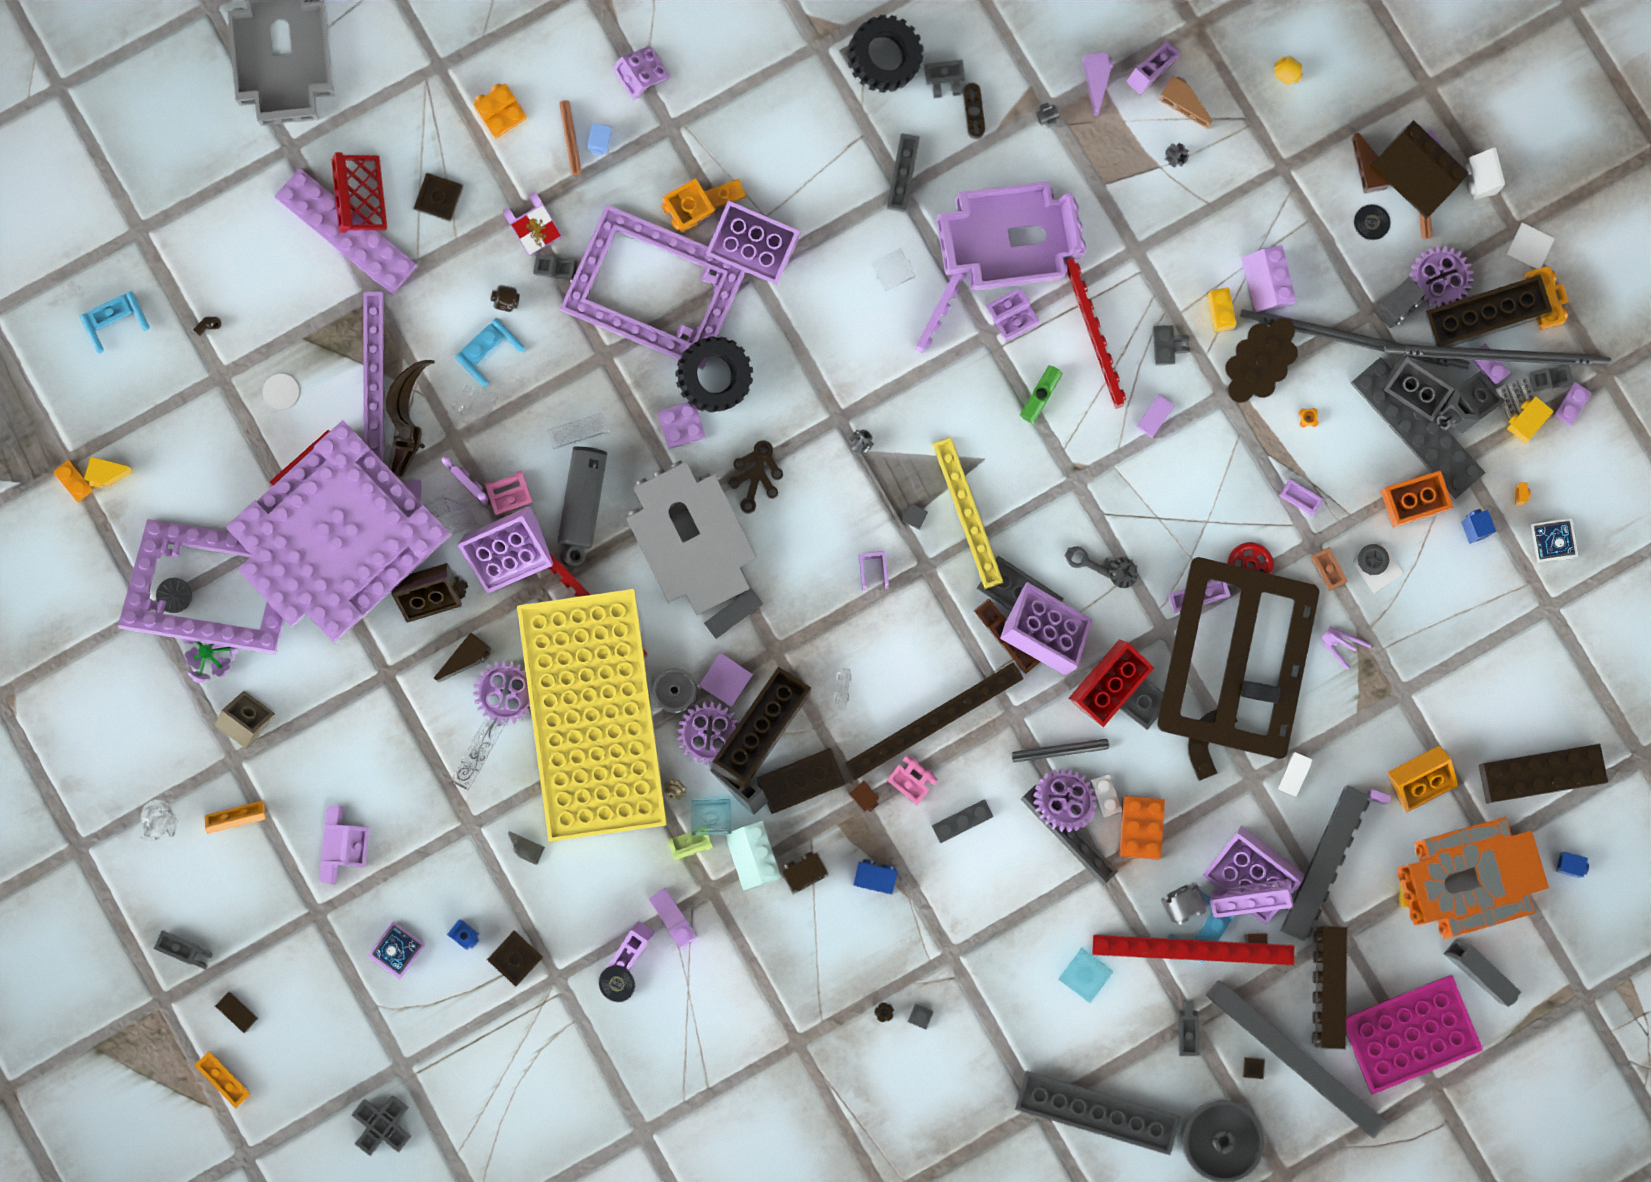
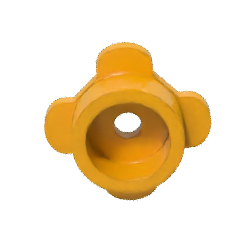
M1302 408L1299 410L1298 414L1301 419L1299 425L1302 428L1306 426L1316 427L1319 424L1317 409L1305 410Z

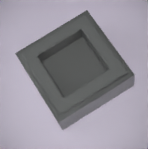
M910 503L902 522L920 530L928 511Z

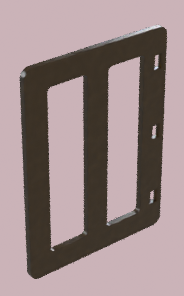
M1202 557L1194 558L1190 563L1157 722L1158 729L1165 733L1271 758H1284L1287 755L1320 594L1319 588L1314 584ZM1209 579L1236 585L1241 588L1216 716L1213 723L1181 715V707ZM1263 592L1290 598L1294 601L1277 687L1281 688L1278 703H1273L1266 736L1235 728L1254 627ZM1305 606L1311 607L1309 619L1303 617ZM1293 665L1299 666L1297 678L1291 676ZM1281 725H1287L1285 737L1279 736Z

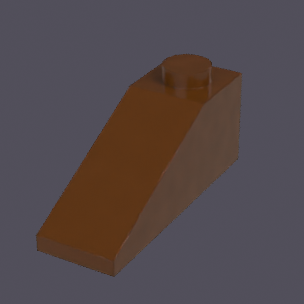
M1355 133L1352 137V143L1364 194L1386 190L1390 184L1371 167L1372 163L1378 158V155L1360 133Z

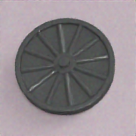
M169 578L158 586L156 601L163 600L166 602L164 611L179 613L189 606L192 600V591L184 580Z

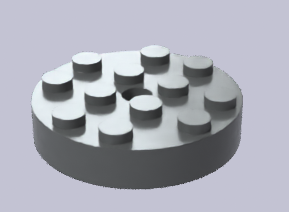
M1216 1100L1201 1105L1189 1116L1182 1132V1148L1190 1166L1201 1176L1216 1182H1234L1249 1175L1259 1164L1264 1151V1134L1258 1119L1246 1107L1232 1101ZM1221 1136H1226L1228 1139V1143L1224 1147H1221L1217 1140Z

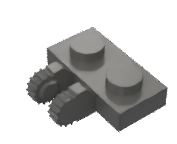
M1173 325L1153 327L1155 366L1175 365V354L1190 352V347H1174V342L1189 341V335L1174 336Z

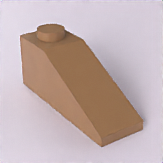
M1172 76L1163 90L1159 101L1209 129L1213 120L1191 87L1186 84L1187 82L1183 78Z

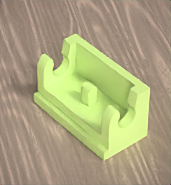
M706 827L668 840L675 861L713 848Z

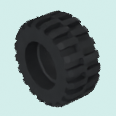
M886 14L880 15L878 18L874 16L858 28L849 42V50L847 51V58H850L848 62L849 68H853L854 72L852 75L855 78L859 77L861 79L859 82L861 85H869V90L875 91V89H879L881 93H885L887 90L890 92L896 91L910 82L921 67L920 64L923 62L924 57L921 55L924 50L923 44H919L921 37L919 34H914L915 28L912 25L908 27L906 25L907 21L903 18L899 21L896 20L897 16L891 15L889 18H887ZM875 38L892 40L901 51L902 62L899 67L894 70H885L875 65L869 55L870 43Z
M711 336L693 343L681 354L682 357L678 360V370H676L675 377H678L677 387H680L682 390L680 394L683 398L686 397L689 400L687 403L691 406H696L698 410L714 413L730 409L744 399L743 397L750 391L749 385L753 382V378H751L753 367H750L749 362L751 360L749 356H745V350L742 346L738 347L736 345L737 342L729 341L726 337L718 338ZM710 356H717L723 359L731 371L729 386L719 393H712L704 389L697 375L698 366L701 361Z

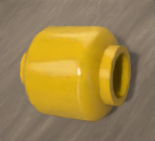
M1282 56L1273 67L1275 69V76L1285 84L1297 83L1303 76V73H1301L1302 64L1292 56Z

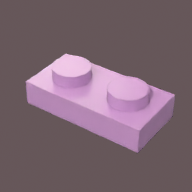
M1485 343V344H1484L1483 346H1481L1479 349H1490V348H1489V347L1486 345V343ZM1472 360L1494 386L1511 373L1501 361Z
M1576 382L1573 383L1553 416L1571 426L1592 392Z

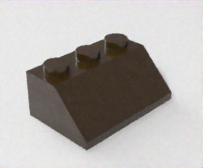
M448 563L409 574L391 591L407 623L462 606L455 576Z

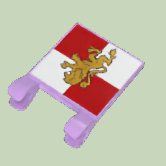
M536 192L529 195L535 208L517 219L510 208L503 210L505 218L529 257L563 237Z

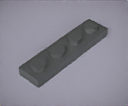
M903 133L900 135L887 209L906 212L919 136Z

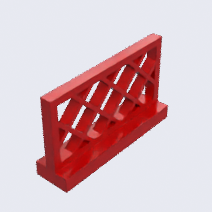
M335 152L331 159L339 233H346L348 230H386L387 221L379 155H343V152ZM346 161H353L358 167L352 172L346 166ZM366 161H375V169L372 172L363 165ZM359 168L368 174L364 181L355 174ZM351 177L360 184L355 190L348 185V180ZM370 177L377 182V187L374 190L365 183ZM362 186L371 193L366 199L357 193ZM353 195L362 202L357 208L350 203V198ZM372 195L379 200L377 208L367 201ZM364 204L373 211L368 217L359 211ZM355 213L364 220L362 224L353 225L352 217ZM374 213L381 218V224H374L369 220Z

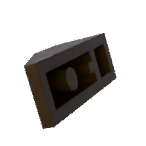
M470 632L435 675L434 679L437 682H441L478 665L481 661L485 662L491 655L489 652L491 648Z

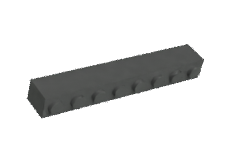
M1344 786L1293 900V907L1289 909L1280 931L1301 941L1310 938L1314 929L1311 927L1314 919L1318 920L1322 909H1319L1322 901L1326 902L1330 891H1328L1330 883L1334 884L1338 873H1336L1338 865L1342 866L1346 855H1344L1346 847L1350 848L1354 837H1352L1354 829L1358 830L1362 819H1360L1362 811L1366 812L1370 804L1368 794L1351 786Z

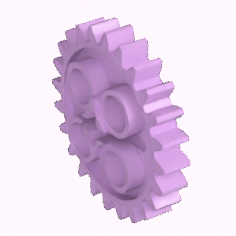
M1436 246L1434 252L1431 248H1428L1427 254L1422 252L1420 254L1421 258L1417 257L1415 259L1417 264L1411 266L1415 271H1411L1409 275L1414 277L1412 280L1425 292L1422 303L1428 300L1429 307L1433 303H1436V307H1439L1441 304L1446 305L1462 300V296L1466 297L1468 295L1467 291H1470L1472 288L1468 283H1472L1474 279L1469 277L1473 274V271L1467 270L1471 264L1464 263L1467 257L1461 259V252L1454 254V248L1447 251V247L1444 246L1440 251L1439 246ZM1442 261H1447L1450 264V268L1443 267ZM1424 269H1430L1433 272V276L1426 275ZM1453 270H1457V273L1447 275L1444 280L1440 278L1431 284H1426L1427 281L1434 280L1439 275L1444 276ZM1450 279H1456L1458 286H1453L1450 283ZM1438 286L1441 293H1435L1432 287Z
M505 661L502 662V666L495 662L494 668L489 665L487 666L488 672L481 671L483 678H476L480 684H474L473 688L478 690L473 692V696L478 697L474 704H480L477 709L478 711H485L483 717H486L488 714L490 715V722L496 718L498 725L501 720H504L505 725H507L511 719L513 724H515L516 717L522 721L523 713L525 715L530 714L527 709L530 708V700L525 675L526 670H520L521 664L515 668L513 667V661H511L509 666H506ZM507 676H510V682L507 690V693L509 694H507L504 709L501 710L500 705L503 697L502 692L505 687ZM500 677L503 680V684L496 686L493 684L492 679ZM514 681H519L522 684L520 690L513 689L512 683ZM496 696L499 703L492 705L488 702V698ZM514 700L518 703V707L511 709L508 707L507 702Z
M703 702L702 708L697 704L695 705V711L689 708V716L683 714L682 717L685 722L679 721V725L683 728L677 729V733L682 734V736H679L677 741H683L680 749L686 748L684 755L690 753V761L697 758L698 765L703 760L705 766H707L709 761L712 762L720 749L714 748L713 742L719 740L724 745L736 728L735 725L739 722V720H732L734 713L727 714L728 707L721 710V704L715 708L713 702H711L710 707H707L706 703ZM709 717H712L711 734L714 735L710 739V750L706 751L707 734L704 733H707ZM702 719L706 725L699 728L695 725V721ZM717 721H722L725 724V728L719 730L714 724ZM699 738L703 740L704 745L696 747L693 744V740Z
M1063 768L1058 772L1054 769L1051 774L1047 773L1044 778H1041L1040 784L1035 787L1037 791L1033 796L1038 799L1033 803L1039 805L1036 812L1043 813L1040 819L1047 818L1046 825L1050 822L1053 823L1052 829L1059 826L1060 832L1065 827L1068 832L1073 828L1077 831L1080 826L1082 828L1085 827L1092 820L1091 816L1096 813L1093 809L1097 807V804L1093 801L1097 799V796L1091 795L1095 789L1088 788L1091 782L1085 783V776L1079 778L1078 771L1072 775L1071 769H1068L1066 773ZM1054 786H1057L1060 789V792H1057L1054 789ZM1073 790H1076L1079 796H1076L1073 793ZM1052 804L1057 806L1058 811L1053 809ZM1071 808L1076 810L1077 815L1072 813Z

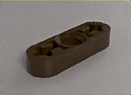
M968 83L963 90L967 132L972 139H980L985 132L981 89L976 83ZM970 88H973V91L976 92L972 102L970 93H967ZM976 106L980 112L978 115L973 116L969 113V108ZM976 120L977 127L981 129L979 130L978 134H975V131L973 130L971 131V129L974 128V121Z

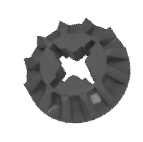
M1369 544L1359 552L1358 565L1362 572L1369 575H1379L1387 569L1389 555L1382 546ZM1375 552V559L1381 562H1375L1371 567V561L1365 558H1371Z
M1120 557L1111 563L1109 577L1114 585L1119 588H1129L1137 582L1136 579L1139 573H1137V565L1132 562L1133 560ZM1127 567L1126 573L1128 575L1122 577L1123 572L1121 571V569H1125Z

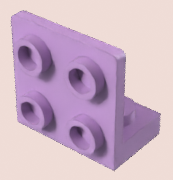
M651 46L621 56L613 67L614 72L633 100L639 98L647 87L670 78L669 73Z

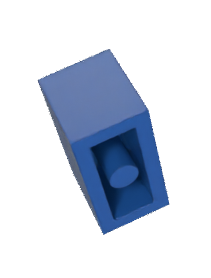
M1474 510L1466 515V519L1461 522L1469 544L1488 538L1496 532L1488 510Z
M863 859V863H858L853 886L892 895L898 871L894 870L895 866L883 864L882 867L875 866L874 861Z

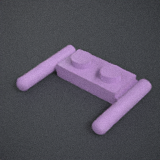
M444 456L442 462L445 467L484 506H488L490 501L485 493L482 492L484 488L476 480L472 482L468 478L470 474L463 467L459 469L456 465L454 466L448 456Z

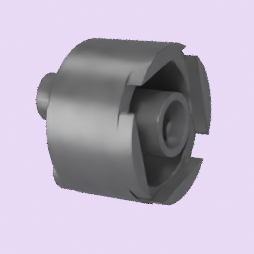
M1196 882L1192 883L1193 887L1191 888L1185 885L1167 894V900L1161 899L1171 922L1181 925L1189 920L1188 917L1194 914L1199 916L1207 911L1205 908L1207 902Z

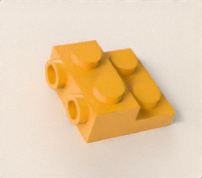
M500 83L494 85L491 88L492 92L486 96L484 94L477 96L475 103H473L475 110L495 139L528 119L505 83L503 85Z
M696 178L662 197L663 204H661L663 211L666 215L670 213L673 218L671 223L676 231L680 230L681 233L693 228L701 220L715 213L714 207Z

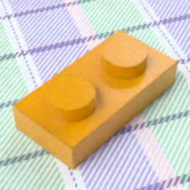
M67 460L53 471L78 503L94 491L70 460Z

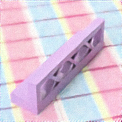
M1291 879L1213 889L1209 900L1213 916L1218 918L1292 908Z

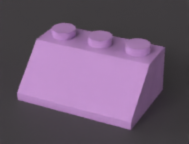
M1283 245L1265 248L1241 258L1254 312L1261 313L1293 306L1296 299Z

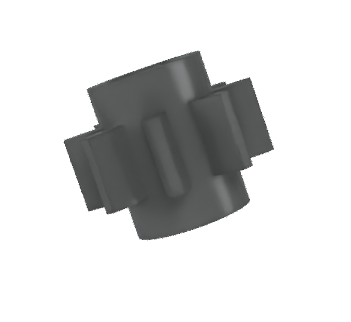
M1048 102L1039 105L1040 111L1036 112V116L1040 125L1046 124L1047 128L1056 125V119L1060 118L1056 106H1049Z
M1172 143L1166 149L1165 160L1174 168L1177 165L1182 167L1188 160L1189 150L1181 143H1178L1177 146Z
M864 429L853 432L849 438L852 442L850 444L851 449L859 454L870 451L874 445L871 441L873 439L872 434Z

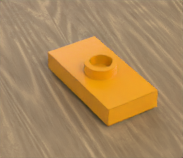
M739 179L704 191L714 209L725 206L728 201L736 202L746 198Z

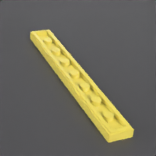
M952 438L935 442L933 447L985 589L1003 584L1002 576Z

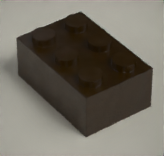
M810 851L801 856L802 861L796 864L794 861H791L783 866L782 875L793 895L828 876V872L818 853L813 854Z

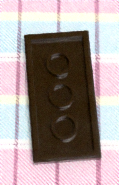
M830 748L757 777L759 785L768 800L767 805L771 815L845 785Z

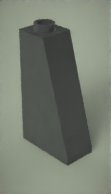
M1455 939L1443 953L1500 1004L1509 1007L1517 1001L1521 991L1474 946Z

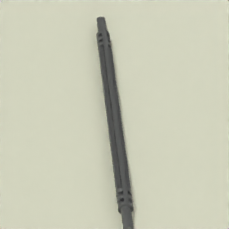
M1244 309L1240 313V317L1257 320L1258 323L1271 325L1277 319L1285 318L1293 323L1296 332L1384 352L1385 345L1403 346V344L1270 313H1257ZM1406 356L1447 367L1451 365L1468 369L1470 362L1460 359Z
M1405 344L1403 346L1385 345L1384 353L1403 354V356L1581 366H1591L1592 364L1610 365L1611 363L1610 357H1595L1592 354Z

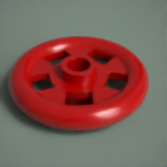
M1242 543L1235 547L1228 557L1227 564L1235 565L1236 560H1241V567L1256 571L1262 569L1265 573L1273 574V557L1264 546L1258 543ZM1251 550L1252 555L1244 557L1243 551ZM1262 555L1266 562L1261 564L1257 556ZM1248 562H1253L1254 568H1249Z

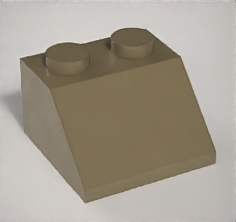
M243 691L221 710L215 726L244 748H247L260 736L275 713Z

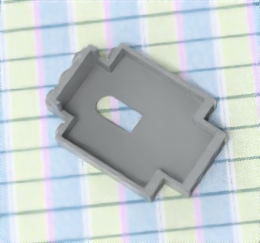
M245 0L247 9L234 8L233 11H227L235 99L238 105L256 104L257 121L260 126L318 120L316 97L335 96L327 8L324 1L310 0L307 3V0ZM276 20H285L289 24L292 54L273 56L271 25Z
M680 460L670 465L672 469L666 472L661 469L653 473L654 478L648 481L646 478L635 482L636 487L633 490L643 510L640 511L639 508L628 512L629 517L626 520L668 603L686 594L696 615H699L750 589L739 567L757 558L715 474L710 476L707 473L699 477L700 481L696 482L687 462L682 463ZM675 502H681L686 505L700 532L699 535L685 542H682L668 513L669 507Z

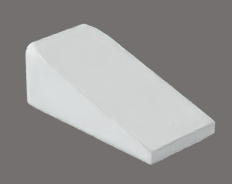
M1296 752L1292 753L1278 790L1297 797L1313 760Z

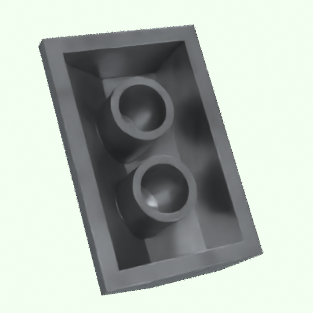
M1402 354L1392 368L1383 390L1430 421H1433L1454 391V388Z

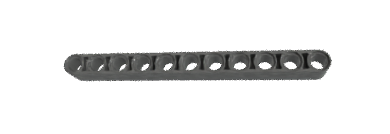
M1218 979L1207 992L1206 996L1363 1131L1375 1139L1387 1124L1383 1118Z

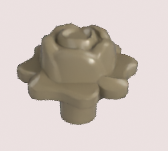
M670 779L669 782L664 784V792L668 794V798L680 800L681 797L686 796V787L681 781Z

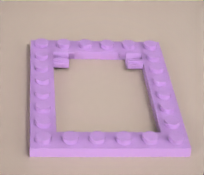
M606 204L560 307V311L679 360L682 357L681 354L693 343L711 336L718 337L746 272L705 255L708 246ZM617 231L705 268L700 280L715 286L713 290L715 294L700 327L698 326L696 331L680 325L676 335L673 336L587 300ZM711 270L717 273L716 277L710 274ZM683 334L689 336L688 341L681 339ZM709 357L701 361L698 366L699 369H704Z
M147 519L118 623L119 629L276 654L284 619L268 602L266 603L260 630L163 614L166 602L163 600H159V602L150 599L151 594L149 593L158 559L161 558V555L174 558L179 557L181 546L251 557L252 555L230 532ZM173 544L174 548L169 549L168 545Z

